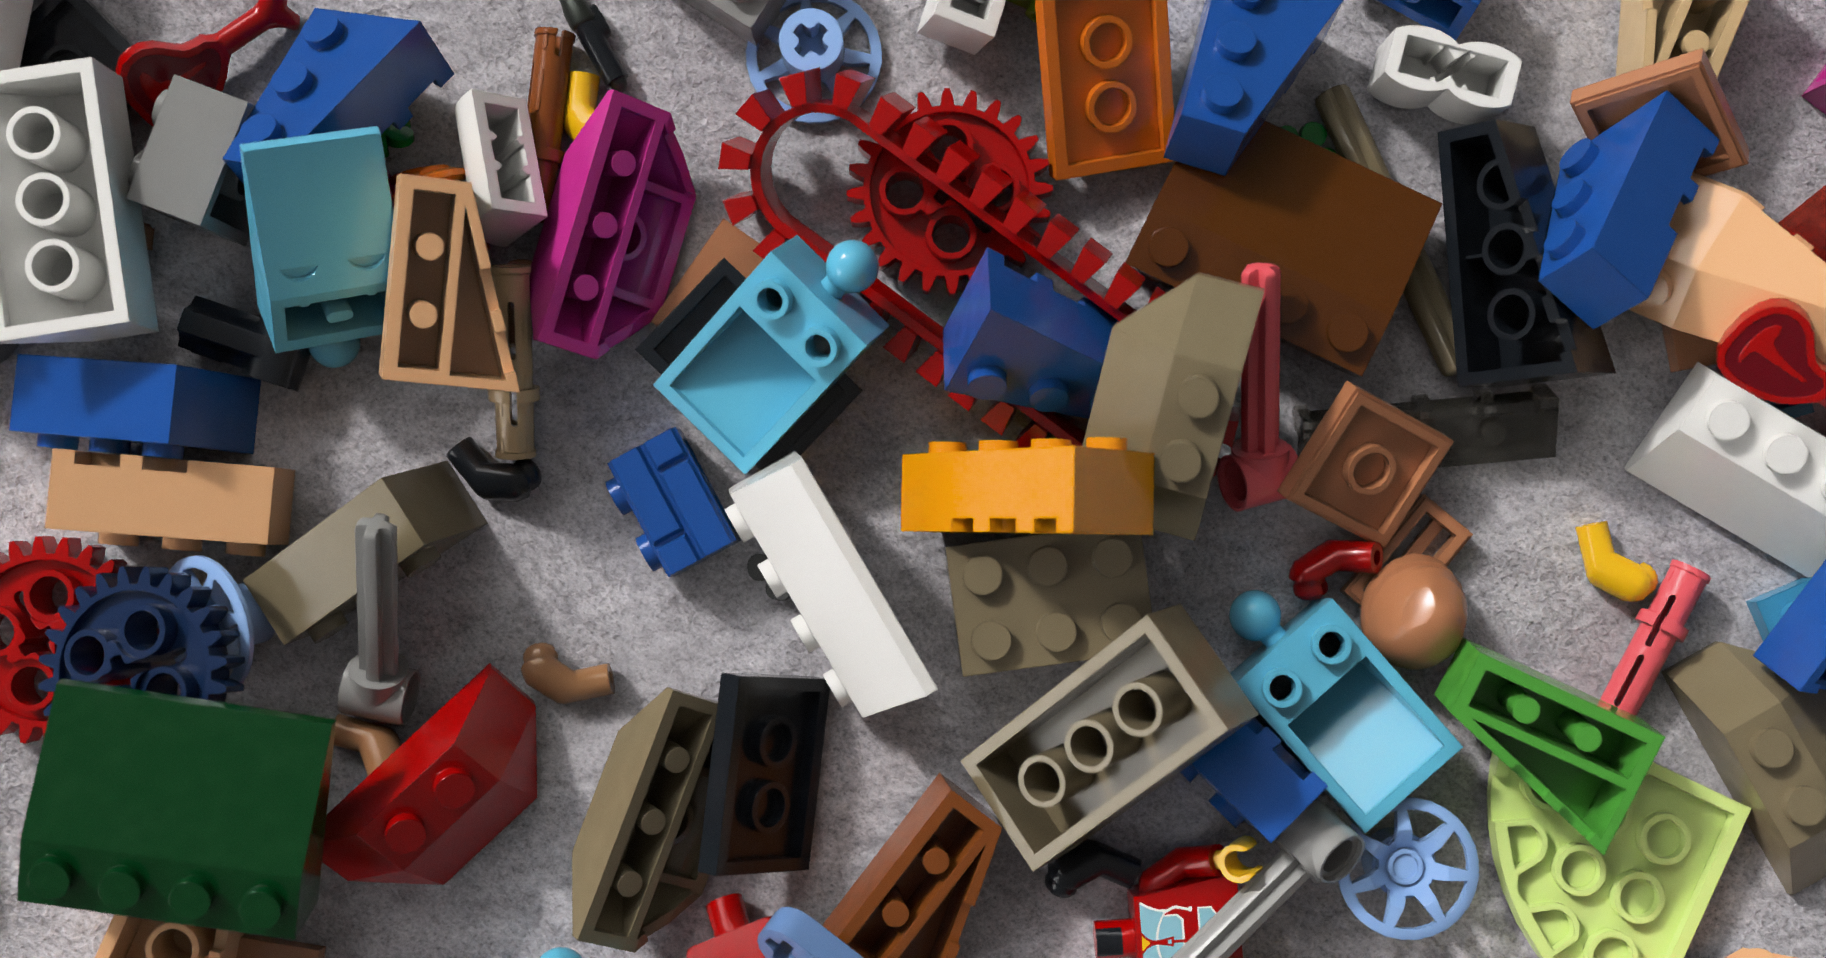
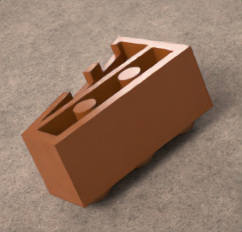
M939 773L822 926L864 958H956L960 949L959 939L971 906L976 904L1002 831L1001 825L989 809Z

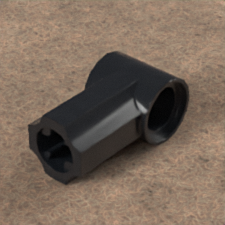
M195 295L191 304L184 308L177 327L179 333L178 347L221 363L223 361L243 368L241 373L299 391L311 357L309 348L275 353L262 316L259 317Z

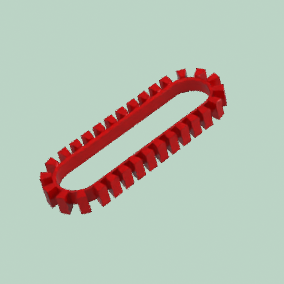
M820 67L780 77L779 80L793 108L785 111L770 89L752 94L735 113L744 121L762 131L756 143L741 136L722 142L718 169H750L752 191L741 192L722 201L733 226L761 211L767 221L775 228L752 250L763 259L770 251L796 235L825 262L830 251L834 248L833 245L792 216L784 207L775 190L771 168L773 152L777 141L791 122L804 114L827 113L846 119L1118 321L1137 311L1125 301L1140 289L1146 277L1123 262L1109 289L1093 279L1091 276L1105 265L1113 253L1091 237L1083 246L1075 264L1066 259L1058 251L1080 230L1077 226L1058 213L1049 221L1042 238L1039 239L1024 226L1047 204L1027 189H1024L1015 197L1008 214L1004 213L991 202L1014 180L993 164L981 172L974 190L958 178L981 155L959 140L948 146L939 165L926 154L948 131L928 116L914 121L907 139H904L894 129L916 107L896 92L881 96L873 115L860 107L875 80L874 77L853 69L838 72L835 75L833 99H822ZM876 278L874 283L861 293L872 300L869 305L886 322H888L890 315H892L905 325L883 348L905 363L917 351L923 338L937 350L915 372L937 387L944 380L943 327ZM1157 286L1148 303L1166 292ZM953 392L947 395L967 411H970L979 400L973 396ZM995 401L980 419L1002 436L1012 422L1017 409L1031 418L1032 421L1021 430L1015 441H1018V448H1031V439L1047 438L1049 433L1058 439H1070L1071 446H1082L1085 437L1084 431L1059 413L1042 412L1034 408ZM1232 407L1223 444L1233 447L1241 407ZM1219 457L1213 477L1217 474L1219 463L1221 460Z

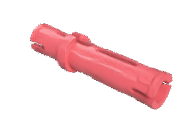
M1672 559L1670 562V568L1648 609L1640 608L1635 618L1640 624L1600 700L1637 716L1646 697L1650 693L1675 642H1684L1689 632L1684 625L1704 587L1711 580V577L1705 572L1678 560Z

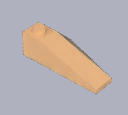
M1693 172L1690 178L1699 188L1692 202L1685 205L1679 202L1669 226L1678 234L1652 292L1647 300L1629 310L1672 329L1719 342L1725 330L1745 310L1758 302L1770 298H1786L1799 304L1808 312L1815 328L1816 354L1826 364V262L1812 252L1815 247L1798 233L1794 236L1764 213L1763 209L1765 207L1747 192Z

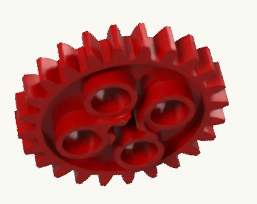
M944 88L940 106L934 107L931 106L927 96L923 92H919L917 112L909 114L894 129L896 133L907 139L914 121L928 116L948 131L945 136L958 138L981 155L958 178L973 190L981 172L992 164L1011 177L1014 181L1008 187L1011 190L1012 197L1004 205L997 206L1006 214H1008L1015 197L1024 189H1027L1040 200L1052 195L1053 185L1035 181V177L1048 170L1049 160L1042 158L1030 159L1028 156L1037 146L1039 138L1037 135H1032L1019 140L1016 134L1020 128L1022 117L1016 115L1003 124L998 120L1001 101L997 99L983 112L977 110L976 91L971 90L963 106L954 105L950 88ZM859 140L858 150L869 162L868 164H850L849 174L856 180L863 182L864 186L847 190L846 196L848 202L865 205V208L852 215L850 221L854 228H871V231L865 235L862 242L869 245L872 249L882 247L883 252L878 259L880 271L889 268L897 262L901 265L898 277L899 285L904 286L914 274L922 276L923 294L928 295L933 289L936 280H944L949 298L956 295L959 280L967 279L969 282L987 247L1004 255V260L1006 259L1021 268L1024 266L1027 259L1017 245L994 228H992L990 233H983L954 200L949 199L943 205L937 202L939 188L879 143ZM931 150L926 154L939 165L941 164V161L935 158ZM905 180L918 185L923 194L920 202L908 209H901L892 205L887 199V192L896 182ZM1043 208L1024 227L1041 239L1042 237L1029 224L1048 222L1051 212ZM948 223L957 224L965 230L969 242L959 252H944L933 241L932 236L937 228Z
M35 536L33 547L28 541L9 542V556L0 552V624L7 617L14 627V636L8 646L2 641L0 636V735L14 733L19 728L20 743L25 744L39 741L42 735H45L49 716H44L43 710L52 703L54 692L49 691L44 699L41 698L34 687V678L40 669L47 675L48 679L53 677V668L39 662V656L56 654L58 646L45 633L47 629H65L67 625L53 602L52 590L55 584L61 580L68 591L66 605H79L75 589L78 586H96L97 574L118 573L119 567L127 565L124 559H111L103 564L106 547L102 545H88L82 551L81 538L62 537L59 544H57L54 536ZM22 591L24 592L23 601L25 603V606L21 603L19 599V595ZM132 677L110 681L104 685H130Z

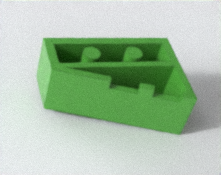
M1464 637L1434 693L1454 717L1523 779L1557 813L1567 820L1603 856L1666 738L1640 717Z

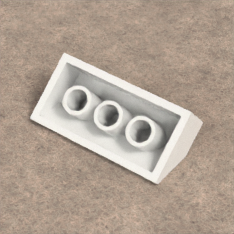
M93 57L0 70V344L96 342L159 332L142 209L140 204L126 198L130 188L128 172L134 159L123 77Z
M1697 362L1624 466V469L1806 577H1813L1826 560V436Z
M795 450L728 489L735 503L724 509L744 543L755 537L768 559L759 563L758 567L776 598L788 592L801 613L790 621L809 653L821 647L833 669L824 673L823 676L842 708L853 702L863 718L926 697L938 690L803 458Z

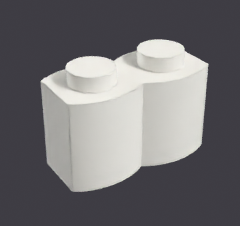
M1421 25L1401 26L1396 28L1377 48L1367 91L1379 101L1393 107L1418 109L1428 106L1435 114L1448 121L1471 125L1492 120L1511 106L1522 60L1506 48L1492 43L1468 42L1459 45L1446 33L1431 27Z

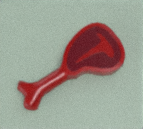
M258 0L253 8L223 27L217 33L199 34L192 40L181 44L155 40L137 42L128 47L119 56L115 68L116 73L123 77L126 101L148 124L154 127L152 122L154 104L160 93L169 88L174 74L222 92L227 79L230 58L234 52L268 29L286 28L293 31L300 28V16L287 6L288 0Z
M1770 298L1758 302L1742 312L1725 330L1716 348V363L1727 380L1763 400L1779 404L1819 403L1826 408V364L1816 354L1815 328L1808 312L1799 304L1786 298Z

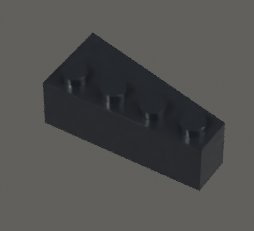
M1492 119L1437 132L1458 387L1499 388L1615 374L1614 364L1601 326L1593 330L1538 281L1544 253V242L1547 238L1552 212V201L1556 189L1535 127Z

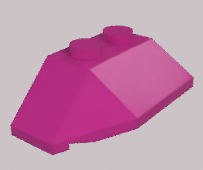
M608 90L565 152L547 211L548 217L545 218L531 264L530 304L533 340L597 360L610 351L609 348L624 341L651 323L664 304L696 199V192L684 154L673 132L676 128L670 112L617 90Z

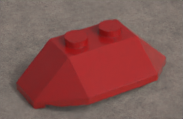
M489 663L327 814L322 862L347 881L429 885L446 884L537 799L536 705L534 700Z

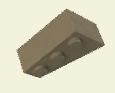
M448 460L380 478L243 579V582L283 645L308 636L317 644L333 636L349 624L345 616L357 608L355 526L361 518H372L376 513H382L387 515L389 522L397 527L398 581L404 577L410 578L429 568L441 559L442 556L440 554L488 524Z

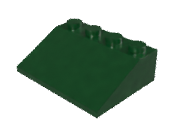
M62 678L56 683L20 837L17 901L296 940L318 902L336 719Z

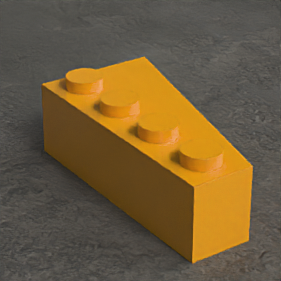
M1087 437L1086 447L1071 446L1070 439H1031V448H1018V441L979 440L978 451H967L966 442L933 441L928 442V453L902 454L901 531L1153 535L1154 453L1127 451V438Z

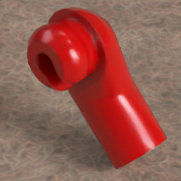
M1329 539L1293 562L1288 577L1294 581L1293 592L1295 596L1306 601L1320 599L1328 591L1326 578L1338 571L1379 573L1383 565V548L1381 543L1374 541Z

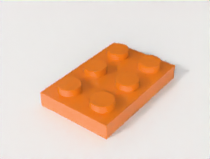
M1035 0L1049 176L1058 181L1173 162V160L1163 158L1174 119L1167 0Z

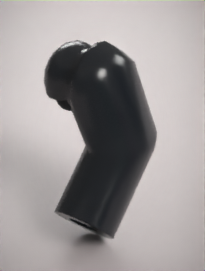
M472 437L462 440L446 454L448 460L473 491L485 500L519 502L528 498L531 491L539 487L542 481L541 471L534 461L523 459L516 460L514 464L492 463Z
M1087 839L1069 853L1047 865L1048 872L1045 875V885L1053 895L1060 898H1069L1075 895L1077 889L1098 877L1131 889L1139 874L1142 860L1097 840Z

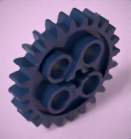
M123 566L119 567L118 573L97 574L96 586H78L75 589L79 605H60L57 609L67 625L65 629L46 630L45 635L58 646L56 654L39 656V662L53 668V677L40 682L38 689L55 692L56 683L62 678L104 685L110 681L132 677L130 685L115 686L177 695L179 684L180 696L227 703L225 701L227 693L244 691L245 685L229 678L230 669L245 663V657L228 655L226 646L235 641L240 634L238 630H220L218 625L226 616L228 608L226 606H206L212 589L209 587H190V574L169 573L168 567ZM159 623V630H160V631H159V636L157 637V630H156V629H157V624ZM187 651V656L184 660L171 666H161L149 670L151 662L171 661L177 658L176 656ZM52 703L43 710L44 716H49Z

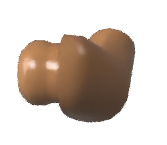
M543 642L532 644L523 654L524 664L521 667V673L526 684L556 703L568 704L615 694L614 677L609 663L572 670L558 661V654L554 646Z
M338 714L335 717L334 746L359 752L368 776L402 745L398 734L389 727L343 714Z

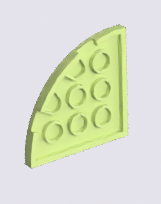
M1492 752L1487 785V820L1492 857L1502 892L1514 919L1539 958H1684L1752 808L1652 762L1603 856L1582 834Z

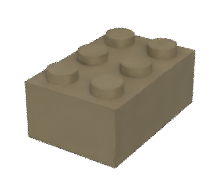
M1038 534L944 547L960 667L963 677L1090 660L1139 620L1152 613L1142 535Z

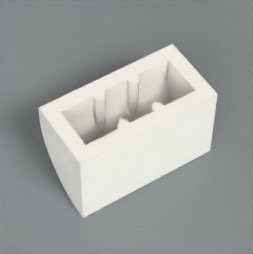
M470 89L459 99L455 106V118L466 181L472 183L485 242L495 246L507 247L548 217L527 100Z

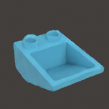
M378 126L239 144L257 306L275 353L309 348L311 356L319 364L329 368L344 367L351 363L358 355L360 338L382 335L393 206L381 132Z
M798 235L770 251L655 381L653 386L744 474H747L890 326L857 294L869 288L877 278L879 262L874 250L862 241L846 240L837 244L830 251L825 262Z
M1249 590L1243 592L1231 604L1229 620L1234 631L1246 640L1261 641L1263 643L1262 646L1230 673L1259 715L1255 718L1264 728L1267 726L1282 740L1281 745L1308 772L1311 773L1313 771L1328 785L1324 792L1363 833H1367L1463 748L1459 741L1333 598L1321 597L1320 599L1313 600L1283 627L1280 625L1281 610L1279 604L1270 594L1264 591ZM1331 632L1340 642V647L1333 654L1329 653L1325 656L1320 651L1319 642L1324 634ZM1285 675L1290 680L1291 691L1286 695H1281L1276 700L1270 693V684L1275 677Z

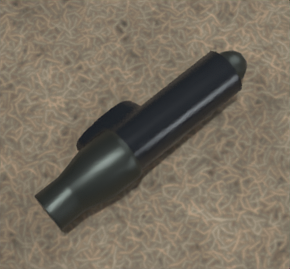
M559 0L568 25L577 35L606 88L623 93L627 89L626 79L628 74L608 41V38L611 36V30L595 4L589 5L586 0Z

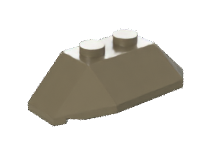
M1198 272L1179 286L1120 320L1112 327L1082 446L1086 447L1087 437L1127 438V451L1154 453L1153 530L1193 541L1196 540L1264 295V288Z
M1715 641L1661 671L1733 800L1752 808L1746 822L1785 891L1793 896L1826 877V690L1819 689L1817 694L1800 692L1753 656L1756 651Z
M667 687L618 730L572 850L573 937L577 941L635 953L648 942V936L669 924L702 895L709 874L699 872L698 865L718 702Z

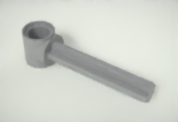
M376 513L372 518H361L355 526L359 654L351 658L344 671L338 694V710L343 714L405 726L409 722L417 702L420 672L417 669L409 668L406 658L399 653L397 527L389 522L387 515Z
M1316 798L1276 838L1275 842L1281 850L1171 958H1229L1308 879L1316 884H1319L1321 881L1325 884H1332L1348 875L1363 855L1365 848L1364 839Z

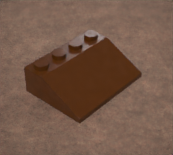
M1265 121L1226 176L1177 161L1174 163L1125 263L1144 277L1171 290L1198 272L1241 283V274L1247 264L1256 262L1276 264L1281 270L1280 342L1350 376L1362 377L1395 312L1443 203Z

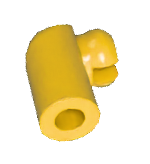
M570 71L563 127L572 141H574L596 109L600 83L598 75L582 71Z
M1599 521L1575 527L1586 575L1593 586L1621 601L1628 602L1644 600L1649 594L1654 592L1658 584L1656 571L1645 562L1638 564L1615 553L1608 521Z

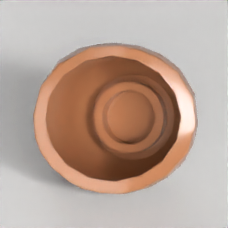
M1409 554L1392 560L1379 573L1374 574L1364 591L1361 601L1360 622L1362 632L1392 666L1421 670L1442 663L1458 649L1467 625L1468 605L1461 583L1442 561L1430 555Z

